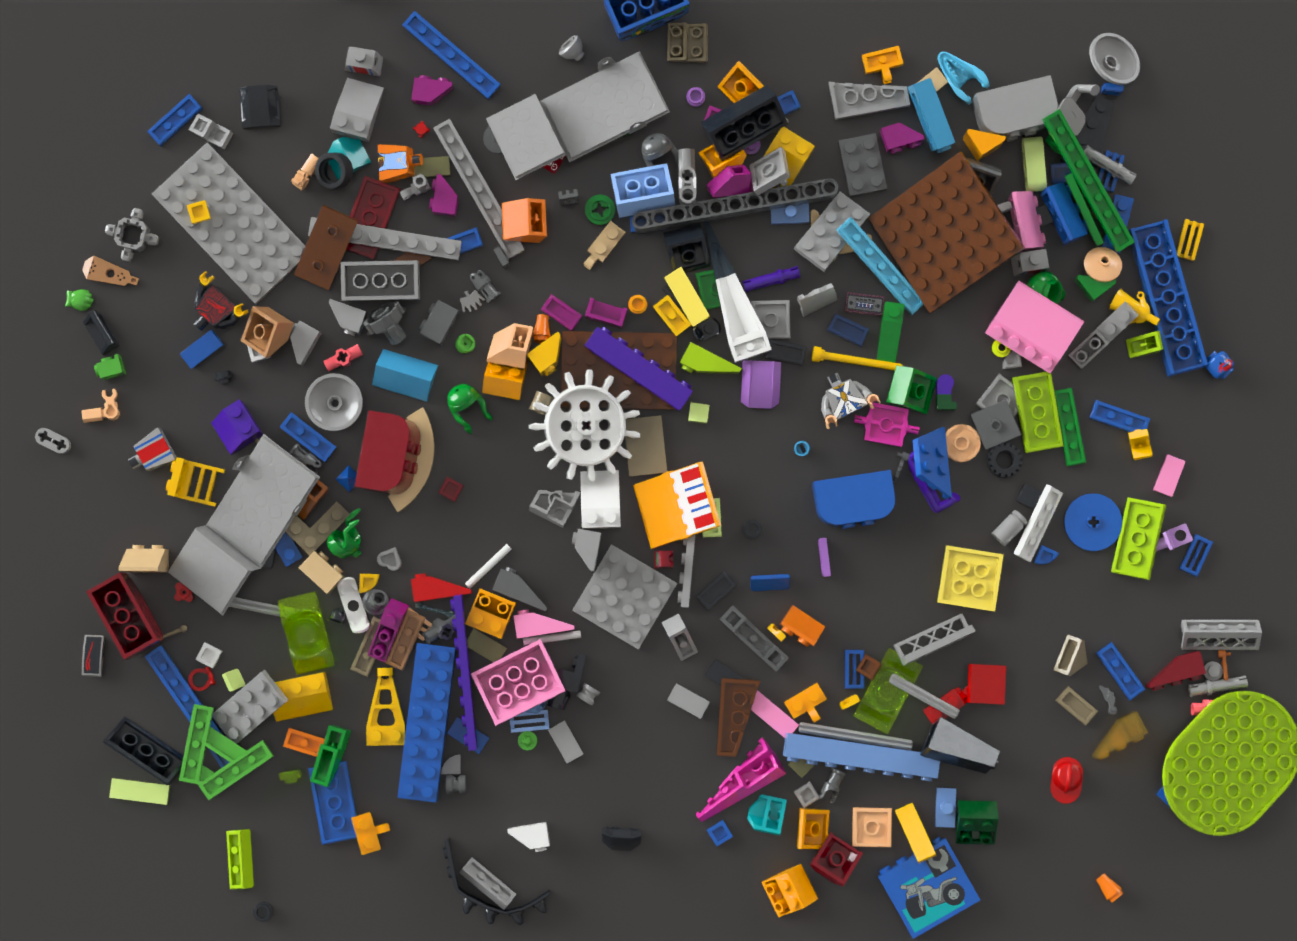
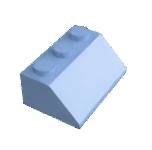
M667 163L611 174L619 218L632 216L642 211L675 206L674 192Z

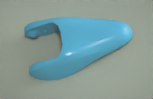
M941 52L938 55V62L955 94L966 104L970 105L972 103L971 97L967 96L961 90V87L968 80L975 78L981 83L983 88L987 89L990 87L987 76L979 68L948 52Z

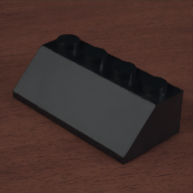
M766 85L705 119L701 124L720 160L724 161L788 125V122L776 94Z

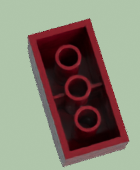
M368 411L355 487L387 494H401L411 486L414 474L418 470L417 457L421 453V434L414 422L395 414Z
M120 572L86 591L124 660L131 659L164 640L155 618L137 586L127 573Z

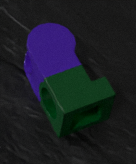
M941 375L936 381V411H955L957 409V402H951V389L954 386V379L950 375Z

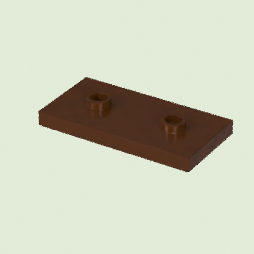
M323 205L294 275L330 290L358 220Z

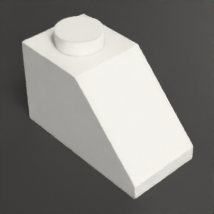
M547 822L507 829L508 834L529 849H535V852L547 850L546 847L550 846Z

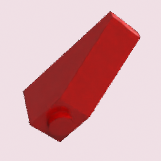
M426 573L416 574L415 578L411 579L414 602L448 598L460 594H473L471 589L431 576L427 577Z

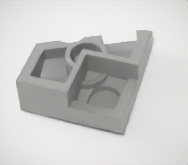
M832 283L812 290L805 296L801 294L797 297L803 317L838 300Z
M538 490L530 504L529 511L563 528L581 493L575 491V493H564L562 491L549 492L547 490Z

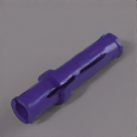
M798 266L784 270L778 269L777 272L743 280L742 283L746 293L778 283L784 284L788 280L801 277Z

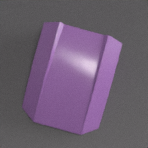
M752 360L742 362L741 403L748 408L769 409L779 404L781 362Z

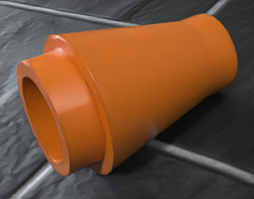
M537 315V321L532 334L535 343L541 344L551 337L548 315Z
M1105 873L1096 879L1104 896L1111 903L1123 894L1122 888Z

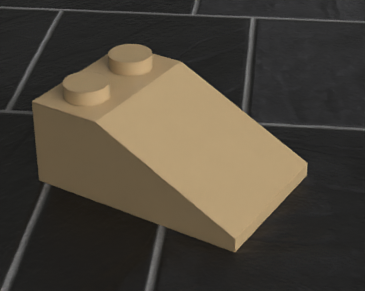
M132 545V549H126L119 565V571L130 573H168L169 549H163V545H152V549H144V545Z

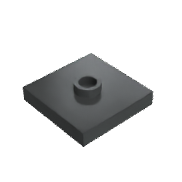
M1007 399L971 414L985 449L1021 435Z

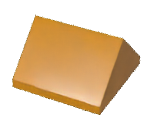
M738 61L717 87L735 103L764 87V85Z
M968 129L963 136V141L975 159L980 161L1000 148L1006 136Z
M799 809L798 849H820L828 836L830 810Z

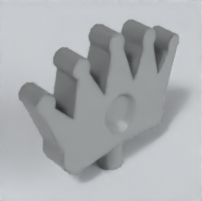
M476 290L471 294L465 291L466 297L460 298L463 312H465V306L471 312L470 305L477 310L475 302L479 306L482 305L479 298L485 301V298L478 294Z

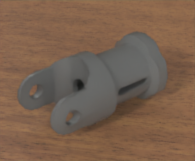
M478 270L477 273L470 275V280L475 288L485 296L487 304L493 302L501 295L500 291L497 292L491 284V279L482 270Z
M299 443L295 444L289 452L290 455L311 471L314 469L315 474L318 473V468L322 465L321 461L312 453H307L302 449Z
M831 767L832 772L828 781L824 783L819 798L823 799L826 791L832 790L833 794L830 798V803L833 804L841 790L840 785L843 778L847 776V773Z

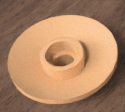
M1097 247L1090 250L1085 256L1084 268L1092 279L1099 282H1109L1119 276L1122 270V261L1119 255L1112 249Z

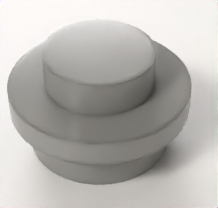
M1208 662L1204 666L1206 671L1204 676L1206 679L1216 681L1221 678L1223 669L1219 663Z

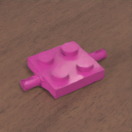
M872 403L874 408L870 407L866 417L858 415L854 417V423L865 424V441L902 447L906 433L918 435L919 432L915 431L919 430V427L908 425L909 409Z

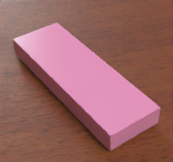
M757 690L751 710L784 738L786 733H793L799 724Z

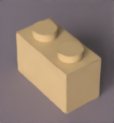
M313 551L299 569L326 594H330L338 582L344 579L342 575L343 570L336 564L332 566L328 562L329 558L322 551L319 553Z

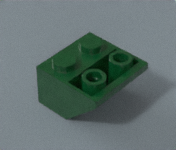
M958 800L956 844L995 845L999 820L997 801Z

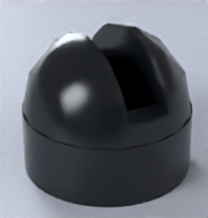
M336 608L331 612L329 619L344 624L346 614L344 610Z

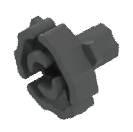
M397 300L388 301L380 305L378 310L374 309L367 315L366 320L363 322L367 329V335L384 333L392 345L398 344L406 338L405 332L399 325V321L403 317L402 314L406 311V308L402 307Z

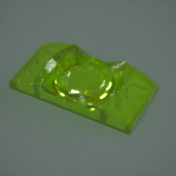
M316 591L278 600L281 623L287 637L290 657L297 675L334 666Z
M888 648L881 661L883 664L875 679L871 680L853 715L886 734L889 733L909 693L889 683L892 674H896L914 684L923 668V665L915 661L903 666L897 652L891 648Z

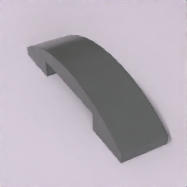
M733 605L720 618L737 637L774 671L777 672L789 659L784 652L772 643Z

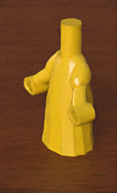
M1120 289L1110 304V309L1116 310L1126 301L1139 314L1130 324L1135 322L1143 323L1147 320L1157 326L1160 322L1158 317L1150 314V307L1146 303L1144 292H1138L1137 298L1140 299V302H1138Z

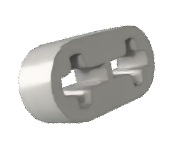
M41 428L35 434V439L40 445L57 453L66 454L71 449V442L68 438L50 429ZM48 432L47 436L52 438L51 442L48 440L42 442L43 438L40 435ZM64 440L66 448L59 450V446L54 443L55 441L63 442Z

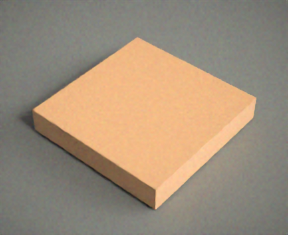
M853 807L852 847H891L892 808Z

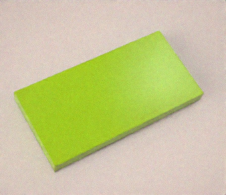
M1048 372L1013 377L1025 453L1063 447L1052 375Z
M1127 498L1122 528L1112 565V573L1150 580L1166 510L1165 504Z

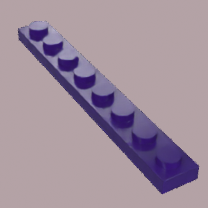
M460 594L454 595V599L450 600L451 611H455L456 618L452 619L453 631L457 630V638H454L455 650H459V657L456 658L457 669H461V677H458L459 688H463L460 704L461 708H465V715H462L463 727L467 728V734L464 735L465 746H468L469 751L477 750L478 745L463 595Z

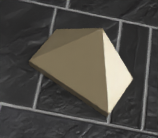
M1067 635L1053 670L1071 676L1087 665L1088 662L1085 641Z

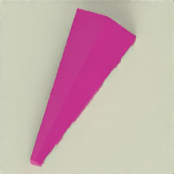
M764 738L759 739L758 742L760 744L753 752L749 751L747 753L748 758L741 766L737 765L718 787L720 789L713 798L710 797L707 800L708 804L701 813H696L697 818L701 822L786 774L781 761Z

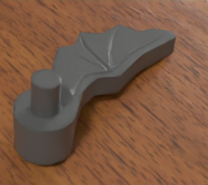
M897 453L901 460L893 482H897L904 461L909 459V453Z

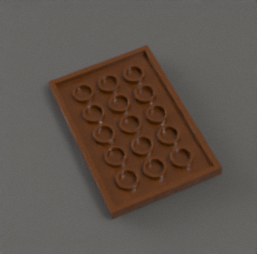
M562 331L561 392L568 389L564 373L570 372L574 385L578 386L585 384L586 370H592V386L601 388L605 379L611 375L614 377V380L608 389L610 394L617 397L625 390L630 391L631 394L628 398L620 402L622 409L675 410V408L586 349L584 345L593 332ZM612 332L611 336L615 339L620 337L626 341L628 348L631 350L636 348L644 354L643 358L648 361L652 359L657 362L662 371L669 370L676 375L677 337L674 333ZM584 400L580 403L579 407L589 408V404ZM605 400L600 401L599 409H607L608 403ZM563 401L561 408H570V404L567 401Z

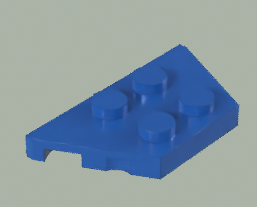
M941 427L913 440L916 477L922 482H926L931 489H938L943 493L942 497L948 499L952 497L946 433L945 427Z

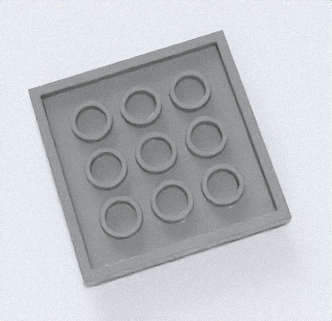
M611 544L572 611L639 649L677 583Z

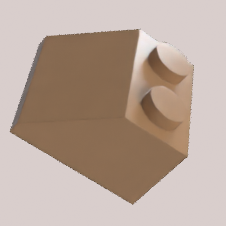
M253 306L241 342L268 358L288 341L294 323L270 307Z

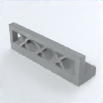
M959 614L893 646L903 666L972 635L975 629L973 625L968 626L963 614ZM960 620L963 629L959 631L951 629L953 622ZM939 628L947 631L946 636L942 639L934 637L936 630ZM922 636L930 639L929 644L924 647L917 645L919 638ZM905 644L912 646V652L904 656L900 646Z
M1259 620L1181 621L1183 633L1182 650H1259L1262 636ZM1188 638L1197 639L1194 643H1187ZM1210 638L1217 639L1214 643L1206 642ZM1229 638L1236 639V641H1234L1233 643L1225 642ZM1249 638H1255V643H1246L1244 641Z

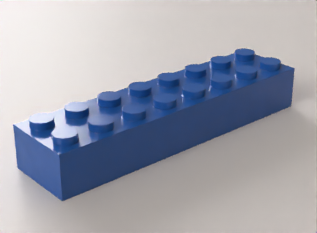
M417 643L397 798L428 802L438 801L457 652L455 647Z

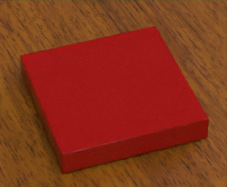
M969 664L967 703L1005 705L1006 666Z

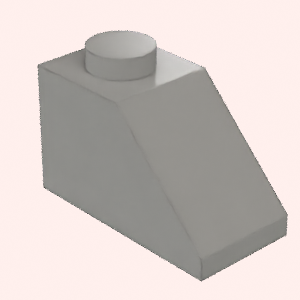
M330 299L329 304L340 327L344 329V333L355 336V334L361 335L364 327L363 322L366 320L368 313Z
M299 321L298 324L295 323L293 325L290 339L296 361L303 367L322 333Z
M679 614L661 622L681 661L698 653Z

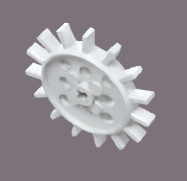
M586 370L585 384L578 386L574 385L570 372L564 373L568 389L561 393L553 385L547 383L545 387L554 397L549 407L540 402H534L532 405L537 410L546 413L544 423L529 425V429L535 431L544 430L547 439L533 447L534 450L542 451L550 446L555 452V456L549 461L547 467L553 469L561 459L569 462L570 465L566 478L571 480L575 475L577 465L587 467L589 481H595L594 465L602 462L611 474L616 473L615 467L609 458L616 451L625 458L630 459L632 457L628 450L621 447L624 436L640 438V433L626 430L625 421L627 418H635L640 415V412L631 410L624 413L620 402L631 394L630 391L625 390L617 397L610 394L608 389L614 380V377L611 375L605 379L601 388L592 386V370ZM584 400L589 404V409L585 412L581 411L579 407L580 403ZM602 400L608 403V408L605 411H601L598 406ZM563 401H567L570 404V409L567 412H563L560 408ZM603 419L608 422L606 430L599 428V422ZM565 420L570 423L568 431L561 429V423ZM582 421L588 422V429H582ZM584 439L590 442V447L587 450H583L580 446L581 441ZM602 439H607L609 442V446L605 450L599 446ZM564 440H569L571 443V447L567 451H564L561 447Z

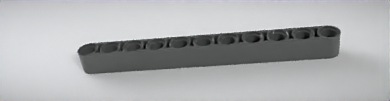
M823 179L768 189L760 195H757L755 192L642 211L633 216L632 224L636 232L645 233L780 209L789 205L796 206L825 201L836 196L838 184L834 179ZM830 185L834 188V191L828 193L824 190V187ZM813 189L816 194L808 196L805 191ZM794 192L797 197L793 200L788 199L786 194ZM774 195L778 198V201L771 203L767 198ZM757 199L759 204L751 206L749 200ZM737 202L740 204V208L734 210L730 207V204ZM718 205L722 210L714 213L711 208ZM694 209H701L703 213L701 216H695L692 211ZM676 212H681L684 214V217L677 220L673 215ZM662 215L665 221L657 223L655 217ZM638 219H644L646 221V224L644 226H638L636 224V221Z

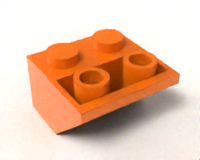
M525 198L502 203L503 240L540 243L547 237L545 200Z
M794 605L791 606L779 624L783 627L781 629L789 636L796 635L799 637L797 641L806 647L809 645L814 646L825 628L824 625Z

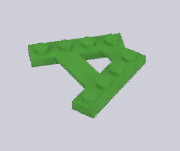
M194 704L179 781L198 784L207 799L211 800L274 757L264 740L249 750H245L210 727L214 707ZM206 747L230 763L217 772H213L203 765Z

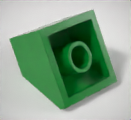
M896 365L887 403L927 415L937 378L915 368Z

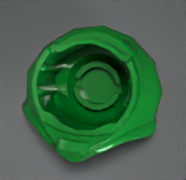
M1040 271L1026 283L1028 287L1056 304L1064 300L1065 291L1060 281L1051 272Z

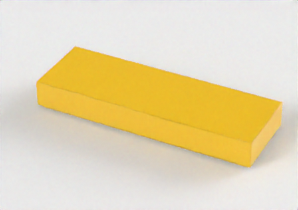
M913 803L895 810L918 863L935 857L936 853Z

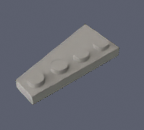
M828 82L835 120L910 107L907 86H877L872 84Z

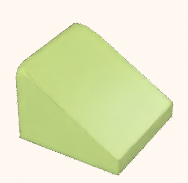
M691 402L688 422L707 424L710 405Z
M239 669L222 674L230 692L245 686Z

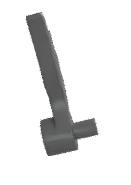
M1100 685L1098 688L1103 694L1104 700L1108 702L1107 712L1113 716L1117 713V708L1114 707L1116 699L1114 692Z

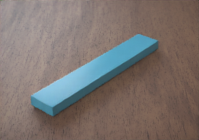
M849 217L836 229L839 235L901 304H905L904 308L910 315H913L924 305L912 285L852 217Z

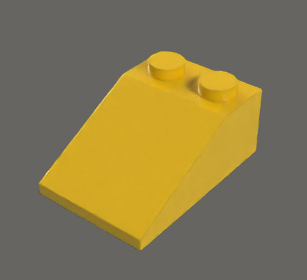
M782 127L764 156L780 147L785 150L790 175L786 179V186H789L796 179L815 146L789 129Z

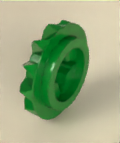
M606 195L592 196L585 205V214L588 220L596 225H605L610 222L615 215L614 202ZM598 202L602 208H608L603 211V217L598 212H593L597 209Z

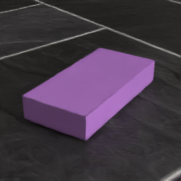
M820 538L818 546L821 572L823 577H829L831 572L827 538Z

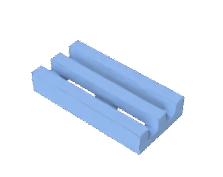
M541 710L537 714L523 712L517 715L544 714V718L515 721L514 717L511 718V733L550 729L548 710ZM545 722L543 726L515 728L514 726L515 724Z

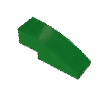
M336 725L328 726L324 743L320 744L310 782L329 787L345 752L351 730Z

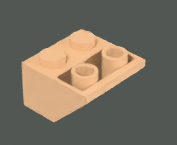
M514 323L495 333L487 362L525 368L528 357L527 353H529L532 341L533 327Z

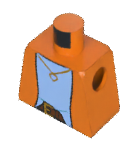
M378 145L379 181L391 183L414 176V166L423 165L422 154L413 155V149L407 146Z

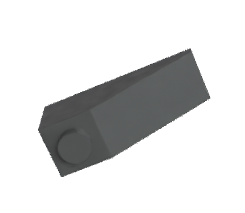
M507 566L505 570L500 569L492 590L547 612V606L519 575H516V570Z

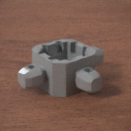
M138 208L132 210L130 215L132 219L124 217L118 221V226L108 224L105 228V233L113 237L115 236L114 240L117 245L124 249L121 252V259L127 262L132 260L133 251L141 252L146 249L147 244L155 246L159 243V237L150 233L148 226L140 221L143 219V210ZM127 225L141 227L142 233L140 242L137 245L123 242L122 237Z

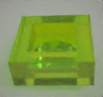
M301 769L279 773L280 781L285 780L286 784L297 782V778L302 777Z

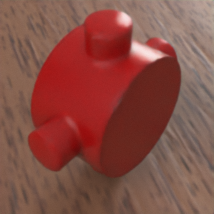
M424 121L413 127L419 138L430 132Z

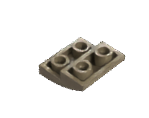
M668 23L667 61L684 63L708 62V24Z

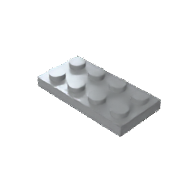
M839 192L796 244L794 250L825 272L847 245V242L839 235L836 229L849 217H852L861 227L869 218L870 213L842 192Z
M263 670L213 713L212 718L226 736L238 744L284 705L288 698L266 670Z

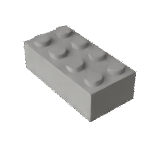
M418 260L341 262V300H420V263Z

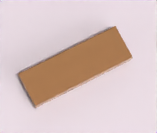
M407 610L386 664L402 671L405 669L426 617Z

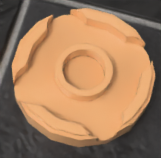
M965 424L954 425L946 432L947 453L951 460L967 462L980 451V436L971 426Z

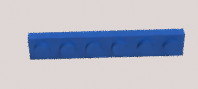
M414 11L402 24L408 32L488 100L501 86L499 82L417 12Z

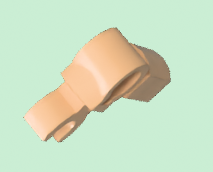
M313 154L310 155L301 170H298L295 177L292 178L291 182L300 190L305 189L310 181L309 177H312L315 173L318 157Z
M112 389L113 394L111 397H107L106 391L102 390V397L106 400L104 409L82 410V420L84 423L102 421L104 418L114 421L119 418L120 411L117 402H115L118 393L115 389Z

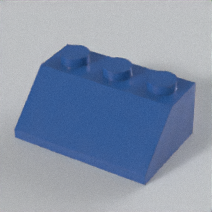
M1064 182L1045 188L1040 196L1053 218V224L1063 245H1068L1085 237L1088 227L1086 222L1080 219L1078 205L1076 203L1073 204L1070 188L1065 186Z

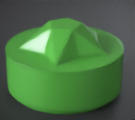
M462 334L456 339L455 347L460 353L467 354L475 348V340L469 334Z
M524 731L518 737V744L523 750H531L537 745V736L531 731Z

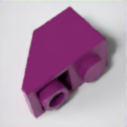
M420 75L419 78L414 77L411 100L413 104L432 106L453 90V83L449 82L450 80L447 78L432 80L431 77Z
M901 123L886 126L880 130L886 153L897 154L903 151L902 148L906 147L914 149L921 146V143L924 141V135Z
M745 165L726 166L707 184L706 188L712 197L716 198L749 193L751 173Z
M437 174V178L433 179L432 190H435L434 198H430L429 209H432L433 215L456 217L458 196L442 175Z

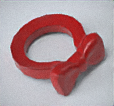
M206 666L205 669H195L189 674V685L195 691H204L210 685L216 684L209 666ZM198 672L208 674L209 680L203 687H197L193 683V676Z

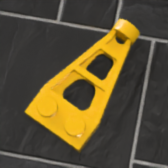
M377 668L378 679L366 726L367 746L404 745L406 725L393 679V668ZM382 676H389V678L383 679ZM388 689L391 691V704H380L381 690ZM381 709H390L393 712L395 719L393 725L380 726L377 723L378 714Z

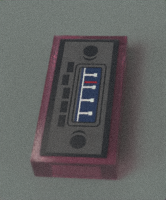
M847 292L844 312L883 316L885 297Z

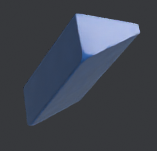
M788 574L750 577L751 591L789 589L790 576Z

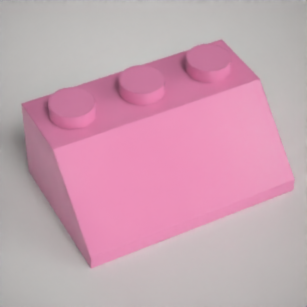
M1032 191L1012 192L1008 197V201L1012 205L1010 213L1014 232L1025 247L1019 253L1042 250L1043 244H1046L1044 233L1040 231L1042 220L1040 214L1036 212V207H1038L1037 197L1033 196Z

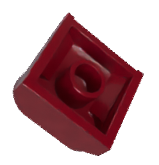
M830 832L816 856L813 857L810 866L814 871L832 883L844 886L863 853Z

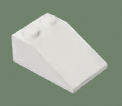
M616 470L614 474H611L609 471H595V481H589L587 471L580 472L582 529L621 528L619 470Z

